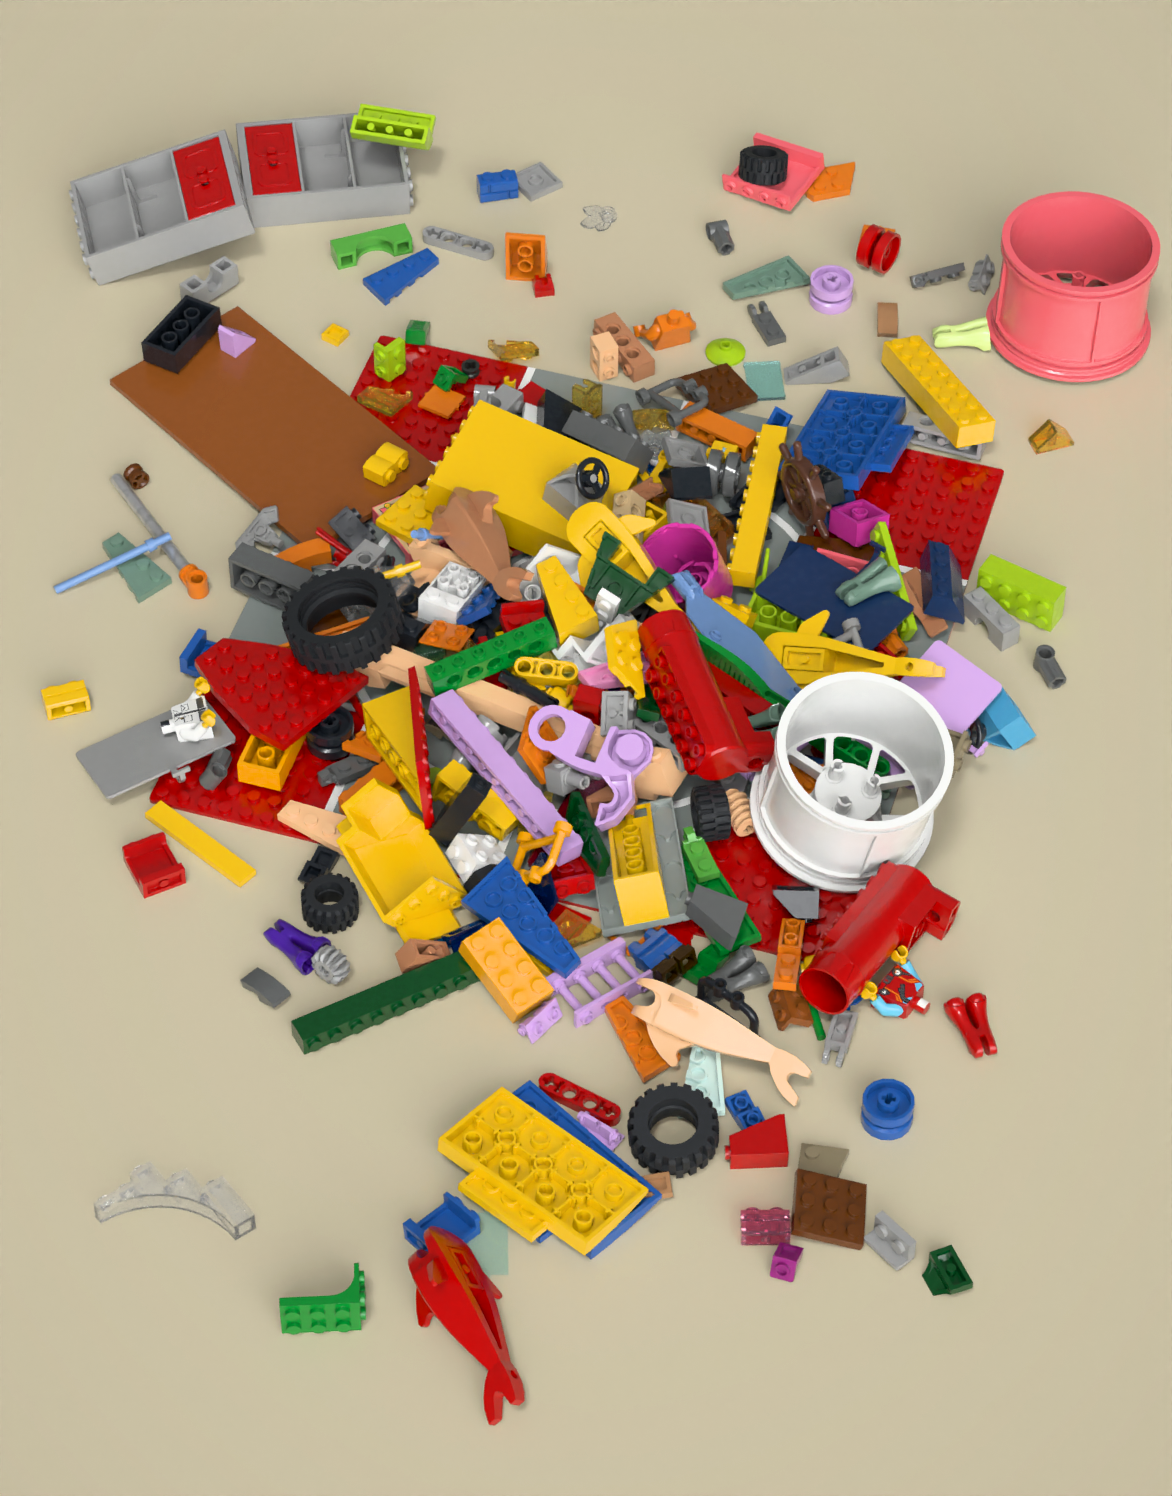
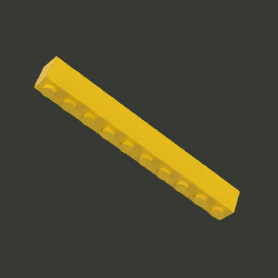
M763 424L761 432H757L756 444L758 446H754L753 458L755 460H751L749 472L752 474L747 475L746 487L749 488L744 489L743 501L745 504L741 503L739 516H742V519L738 518L736 531L739 532L734 533L733 546L735 548H731L729 559L732 563L727 564V568L732 576L733 585L755 588L778 483V467L783 460L779 445L781 443L786 444L787 427Z

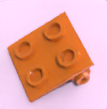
M434 620L420 638L419 643L460 652L462 648H471L472 639L469 638L475 632V629L468 628L465 625L447 623L443 620Z

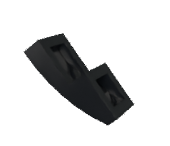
M318 845L311 861L307 860L298 881L306 883L310 882L312 877L317 878L318 874L328 875V872H331L340 857L339 853Z

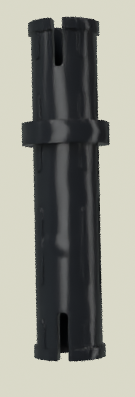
M506 669L500 673L498 681L513 689L514 693L522 694L543 707L559 705L557 698L526 682L527 679L519 678Z

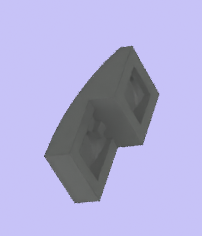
M258 967L240 980L243 988L256 993L260 1002L272 1008H275L291 995L284 985Z

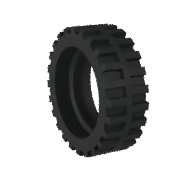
M344 566L332 572V569L325 571L326 574L320 577L318 574L313 576L311 582L308 584L304 582L300 585L301 589L298 592L294 591L290 595L292 600L286 601L284 605L286 611L282 612L284 632L293 655L297 658L300 665H306L307 669L312 672L317 669L319 674L324 675L327 672H332V675H339L342 671H347V674L353 673L356 668H367V664L372 661L377 663L381 660V655L384 653L389 654L392 651L391 645H397L400 640L398 634H403L405 620L394 587L388 578L385 579L384 574L379 571L375 574L374 570L368 567L362 570L361 566H354L353 569H347ZM352 605H366L376 608L363 624L351 631L331 636L311 633L313 627L324 616L337 609Z

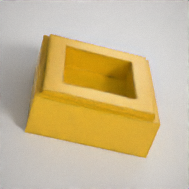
M332 323L321 334V340L338 347L349 336V330Z

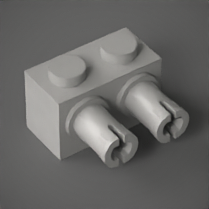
M584 753L582 759L592 762L591 754ZM554 759L552 763L544 767L547 791L561 796L577 788L584 790L589 786L592 779L598 781L602 779L577 771L558 759Z

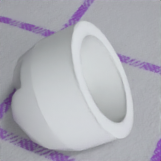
M535 584L528 585L524 590L525 598L528 601L540 599L542 597L541 588ZM532 588H536V599H533Z

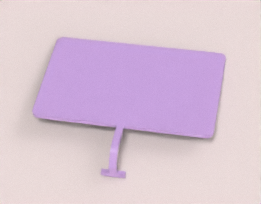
M940 640L935 641L920 659L934 662L937 666L946 668L945 677L904 676L899 681L922 695L939 713L947 729L962 734L1002 690V685ZM855 739L867 748L873 750V747L869 742ZM985 741L979 749L971 745L969 751L977 758L984 754L985 748L989 743ZM884 750L880 751L879 755L890 763L888 775L905 773L904 768ZM914 785L905 786L909 790L915 789Z

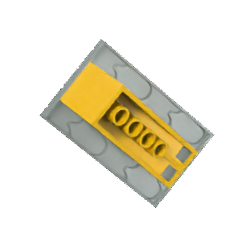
M672 797L639 803L636 805L634 815H625L620 824L603 832L598 830L610 856V866L607 868L606 876L597 877L594 873L603 937L691 920L685 915L688 905L684 903L689 890Z

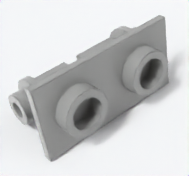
M986 254L984 260H979L975 263L972 272L973 276H971L968 283L971 291L981 289L983 295H985L990 285L992 274L995 271L994 263L991 262L988 254Z

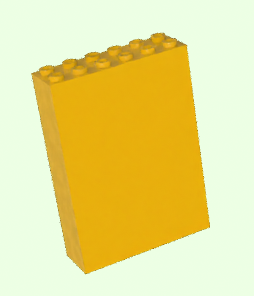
M479 399L475 407L471 406L467 415L468 419L462 421L459 434H454L451 441L452 446H447L445 449L443 461H438L434 471L435 474H430L426 486L429 488L426 489L423 499L426 500L424 509L433 513L435 507L440 504L447 507L449 496L455 487L466 488L473 492H492L499 497L498 503L494 504L493 508L504 526L508 546L533 557L539 553L546 543L582 555L567 537L568 520L542 499L546 483L573 463L579 465L586 458H598L606 465L610 478L608 489L603 496L601 504L613 512L614 494L634 487L639 468ZM588 464L584 470H593L595 464ZM600 469L598 482L603 484V474Z

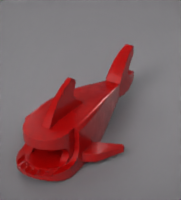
M430 1226L424 1232V1240L428 1252L419 1249L408 1259L409 1270L417 1286L416 1312L418 1324L421 1327H428L431 1318L435 1315L449 1333L488 1370L484 1385V1410L488 1424L496 1425L502 1420L504 1396L512 1405L519 1406L525 1401L523 1383L517 1369L511 1363L495 1298H502V1293L482 1271L473 1252L462 1239L445 1229Z

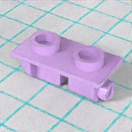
M554 997L551 1001H544L533 1013L534 1017L529 1016L523 1023H520L517 1031L521 1036L528 1035L531 1044L536 1042L563 1016L557 999Z
M580 1111L578 1113V1122L611 1151L625 1138L623 1134L618 1132V1129L609 1127L589 1115L588 1111Z

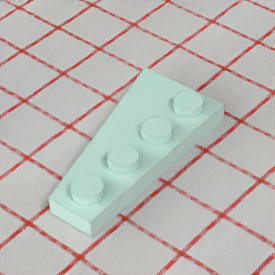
M693 1046L685 1084L691 1085L693 1091L695 1089L701 1090L704 1098L709 1097L713 1102V1107L716 1108L718 1116H724L725 1102L720 1053Z

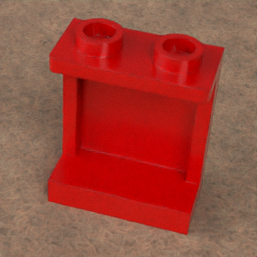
M164 832L150 835L122 847L124 862L144 899L186 883L185 868L182 863H177L167 845Z

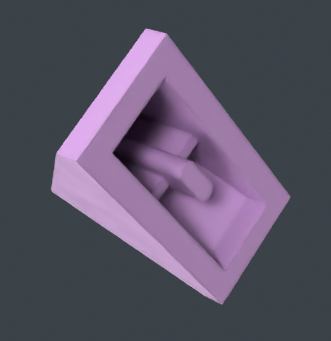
M222 325L218 327L220 349L234 358L256 341L254 337L243 331Z

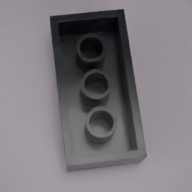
M185 295L141 342L144 361L178 374L214 335L219 325H222L220 307Z

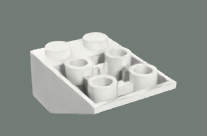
M449 561L418 598V617L430 622L443 620L447 623L459 625L456 620L462 615L461 610L472 604L471 600L480 594L487 579L475 570Z

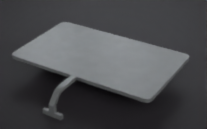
M206 700L208 709L216 714L214 718L215 725L212 726L213 738L201 739L197 742H179L176 732L163 734L160 722L173 719L172 712L169 710L78 751L76 757L107 799H111L171 772L173 778H176L181 783L186 780L185 773L191 770L189 765L177 770L178 768L233 744L236 738Z

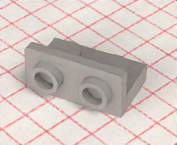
M602 691L600 729L602 737L607 736L611 726H617L619 730H632L636 728L635 720L633 719V711H636V698L629 691Z
M883 1210L875 1215L874 1230L864 1236V1242L892 1268L899 1270L914 1259L916 1241Z

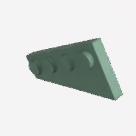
M119 532L102 542L103 549L109 559L136 548ZM144 553L116 566L120 576L126 581L127 587L135 595L138 604L172 583L171 577Z

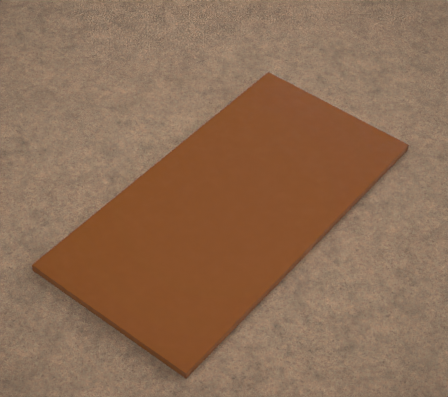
M238 306L221 315L222 326L243 331L254 337L256 341L236 358L220 349L219 333L217 330L178 374L143 360L110 379V385L258 511L261 512L263 508L276 505L278 507L279 521L274 524L297 544L321 538L315 534L317 527L322 528L332 537L338 539L340 536L328 522L346 506L351 510L355 508L362 516L360 521L364 523L372 518V507L404 495L414 485L424 486L430 474H435L436 466ZM389 442L408 451L409 464L405 470L396 475L392 483L383 487L364 477L363 465L372 455L376 454L377 450L384 443Z

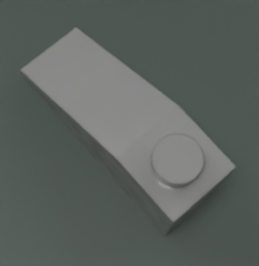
M838 346L783 369L786 385L832 383L850 375L848 360Z

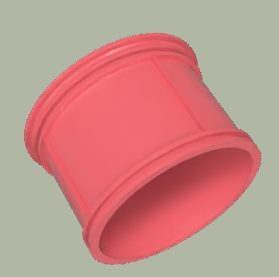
M1065 191L1049 193L1032 198L1013 210L1007 217L1002 229L1000 247L1003 258L999 288L991 299L986 312L990 341L996 350L1009 362L1029 373L1066 382L1102 380L1121 374L1134 366L1146 353L1151 338L1147 303L1151 280L1157 270L1160 256V240L1153 225L1131 206L1111 197L1089 192ZM1059 278H1072V283H1063Z

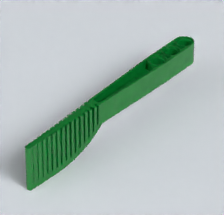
M695 631L707 661L771 704L781 703L786 709L790 701L771 690L749 665L732 652ZM824 737L808 742L824 753ZM836 737L833 742V760L840 759L843 761L842 763L856 764L867 770L872 750L856 740L852 741L850 737ZM879 755L874 774L880 777L888 776L890 763Z

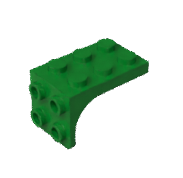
M354 1263V1278L351 1285L339 1294L279 1298L282 1334L289 1333L295 1335L307 1332L323 1333L361 1330V1320H366V1291L364 1270L359 1271V1263Z

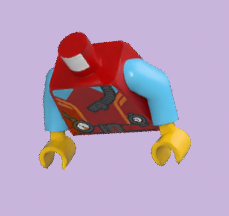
M901 945L897 948L900 955L896 950L891 954V958L896 962H900V965L895 964L878 986L873 982H868L861 993V997L864 999L870 998L871 1007L876 1008L882 1016L905 1019L913 1010L923 1015L926 1014L930 1007V1002L923 999L924 985L910 960H906L908 956L907 948Z

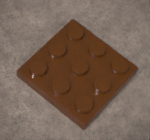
M727 363L678 377L685 381L693 378L698 387L704 385L708 391L707 397L709 398L708 404L704 408L718 414L755 403L758 399V395ZM675 386L688 401L693 403L699 402L695 401L690 393L685 394L681 387Z
M798 1168L794 1178L791 1235L861 1250L864 1246L867 1184Z

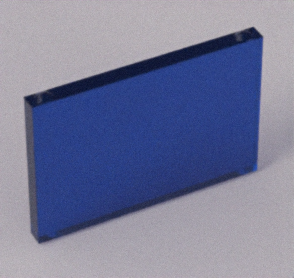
M540 852L532 866L542 867L546 863L547 857L545 852ZM551 871L542 877L540 884L529 882L528 885L546 910L547 915L551 913L559 901Z

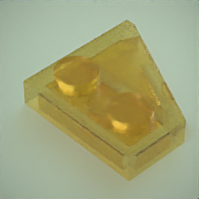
M368 386L357 396V403L392 417L412 400L413 392L407 391L406 395L394 394V389H380Z

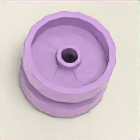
M824 265L813 271L810 277L809 302L814 310L822 314L834 315L849 309L853 298L854 279L852 274L847 269L836 265Z

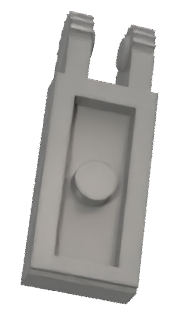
M845 1010L843 1013L833 1015L824 1044L823 1064L828 1063L830 1052L834 1050L839 1052L836 1057V1067H842L845 1053L847 1054L856 1026L858 1012Z

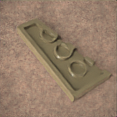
M802 1143L798 1168L838 1178L842 1166L849 1155V1149ZM791 1211V1218H790V1227H791V1222H792V1211Z

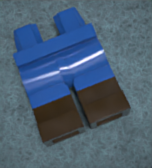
M650 928L644 934L645 942L643 944L634 941L628 946L629 954L633 957L638 969L643 972L650 969L653 972L652 979L668 985H672L681 977L680 974L684 975L698 963L695 948L689 944L685 946L673 935L668 934L664 928H661L659 931ZM687 959L688 963L683 966L682 961ZM671 973V977L666 979V974Z

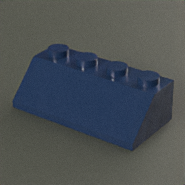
M929 540L920 557L923 614L964 624L961 566L949 545Z

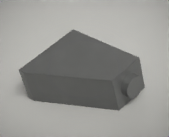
M696 884L694 892L689 891L684 904L688 905L685 915L725 949L731 951L748 903Z

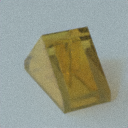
M1048 419L1028 438V442L1036 455L1074 445V441L1068 431L1051 419Z

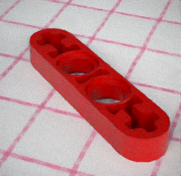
M545 1073L540 1076L539 1088L552 1100L578 1113L580 1111H588L589 1115L609 1127L616 1126L620 1122L621 1109L617 1104L554 1073ZM567 1091H572L576 1096L566 1098L563 1094ZM587 1101H592L596 1103V1106L586 1108L583 1104Z

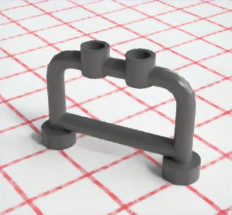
M673 378L648 390L641 388L635 392L640 405L644 406L650 403L652 399L669 411L666 413V418L673 428L682 424L683 418L706 407L709 401L706 387L704 385L698 387L693 378L687 381L681 378ZM679 386L685 394L690 393L694 400L699 402L680 410L660 396L659 393L671 387Z

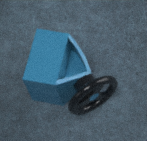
M1003 687L1001 692L966 730L969 732L970 740H972L971 745L977 749L982 746L983 741H987L999 747L1016 750L1037 736L1016 703Z

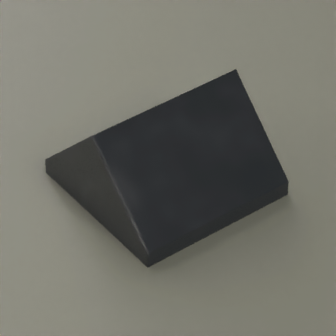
M709 466L671 468L660 472L658 475L672 499L679 501L712 499Z

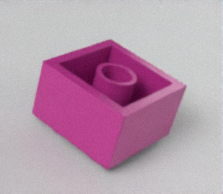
M864 499L856 500L831 508L829 531L838 538L850 543L851 546L861 547L863 544L870 543V533L877 522H886L889 529L890 514Z

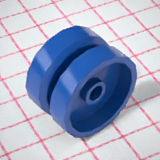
M880 1079L867 1086L863 1093L861 1107V1124L864 1130L872 1137L880 1140H895L907 1134L912 1126L915 1105L911 1089L903 1082L895 1079Z

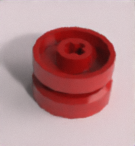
M870 225L858 245L856 252L857 264L867 268L872 267V270L881 274L887 273L898 256L901 236L890 230L885 232V228L878 225Z

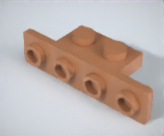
M914 567L903 574L902 578L909 602L914 606L913 615L920 619L929 637L933 638L946 630L948 624L945 619L923 614L921 573L917 567Z

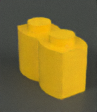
M389 442L384 443L377 450L376 454L372 455L363 465L364 477L383 487L387 486L395 480L398 473L407 468L409 464L408 451Z

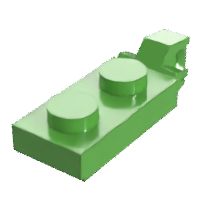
M692 826L683 828L684 840L682 841V851L697 882L701 883L719 878L720 872L704 839L700 836L696 837Z

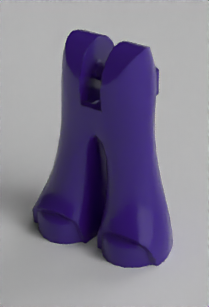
M278 919L274 923L275 929L269 927L263 933L268 942L282 951L303 975H308L314 970L311 960L314 954L326 944L331 946V941L326 937H315L306 934L282 919Z

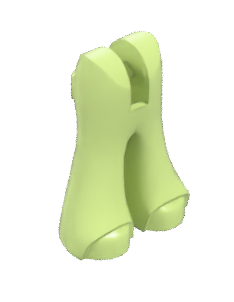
M986 316L958 325H939L932 330L936 348L972 346L983 351L991 349L990 332Z

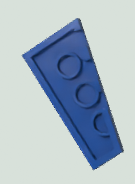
M426 248L363 278V285L386 306L390 303L391 298L402 294V290L405 287L412 286L418 277H423L439 265V258Z

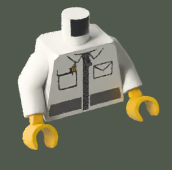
M198 677L195 680L194 687L197 690L192 692L188 700L171 708L173 719L160 722L163 734L176 732L179 742H197L201 739L214 737L212 726L215 725L214 718L216 714L208 709L205 696L202 695V693L206 694L210 691V685L203 677Z

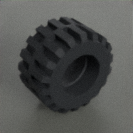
M765 145L744 148L740 151L738 175L744 181L756 185L782 183L787 178L788 154L779 148Z
M719 783L693 787L690 795V807L696 836L702 837L705 842L729 839L731 815L728 798L723 786Z
M328 872V875L318 874L317 878L312 877L310 882L304 884V889L301 891L303 920L307 922L308 927H313V930L316 932L321 930L323 934L328 932L336 934L339 930L345 931L347 926L351 927L359 914L358 890L355 883L350 882V878L347 876L343 878L342 874L337 873V875H333V872ZM326 902H337L332 905L323 904Z

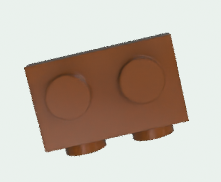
M797 985L796 991L778 989L770 991L768 998L778 1030L784 1031L789 1024L808 1028L813 1024L814 1021L808 1002L804 998L799 985Z

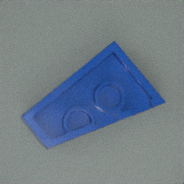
M492 583L484 586L481 589L482 593L471 600L472 604L461 610L462 615L456 620L459 625L466 626L491 614V608L495 607L497 604L496 600L501 597L494 590Z

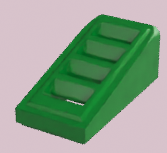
M410 320L406 329L405 343L425 345L430 322Z

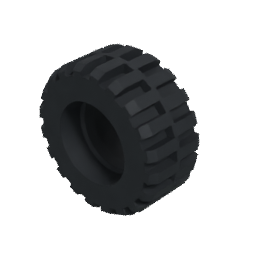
M670 1082L671 1086H664L663 1083L657 1085L655 1090L649 1088L644 1092V1098L639 1096L635 1100V1106L631 1107L629 1112L627 1129L631 1153L635 1159H638V1164L643 1168L648 1166L649 1172L652 1174L669 1171L670 1175H676L677 1179L684 1178L683 1174L689 1173L690 1176L697 1173L698 1167L703 1169L708 1165V1159H713L716 1154L715 1148L719 1144V1121L717 1110L713 1107V1102L709 1097L704 1098L701 1090L695 1089L693 1091L691 1085L684 1084L682 1087L678 1086V1082ZM681 1117L690 1121L695 1126L696 1132L683 1143L666 1144L657 1140L651 1134V1129L658 1121L664 1118Z

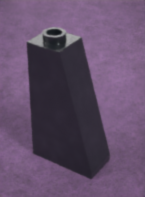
M546 389L537 403L536 424L568 437L562 432V429L572 411L575 410L581 413L582 408Z
M473 772L443 806L429 835L445 846H448L486 798L493 784Z

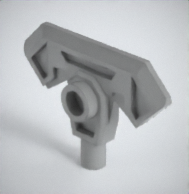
M276 505L261 510L235 542L236 549L242 542L254 547L255 542L267 546L275 545L278 548L284 545V541L279 539L276 532L269 526L279 521L278 507Z

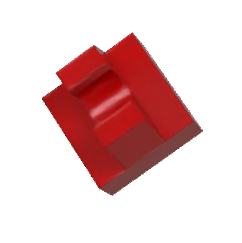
M548 273L543 278L535 275L534 279H532L535 298L555 296L551 274Z

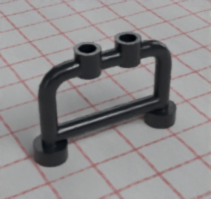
M708 976L699 978L697 996L695 998L733 1018L709 1000L706 996V987L708 986L713 990L715 997H723L730 1002L731 1009L742 1011L750 1021L749 1030L758 1035L759 1018L753 1008L744 1002L745 996L742 992H730L727 989V982L723 978L715 980Z

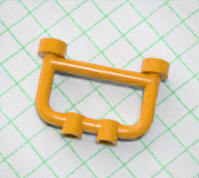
M556 821L553 828L555 834L534 839L528 832L521 831L518 833L516 843L519 844L512 866L519 872L527 887L529 882L540 884L542 877L548 874L555 866L564 838L570 837L573 826L568 822ZM553 844L549 857L542 867L531 866L530 870L521 869L527 851Z

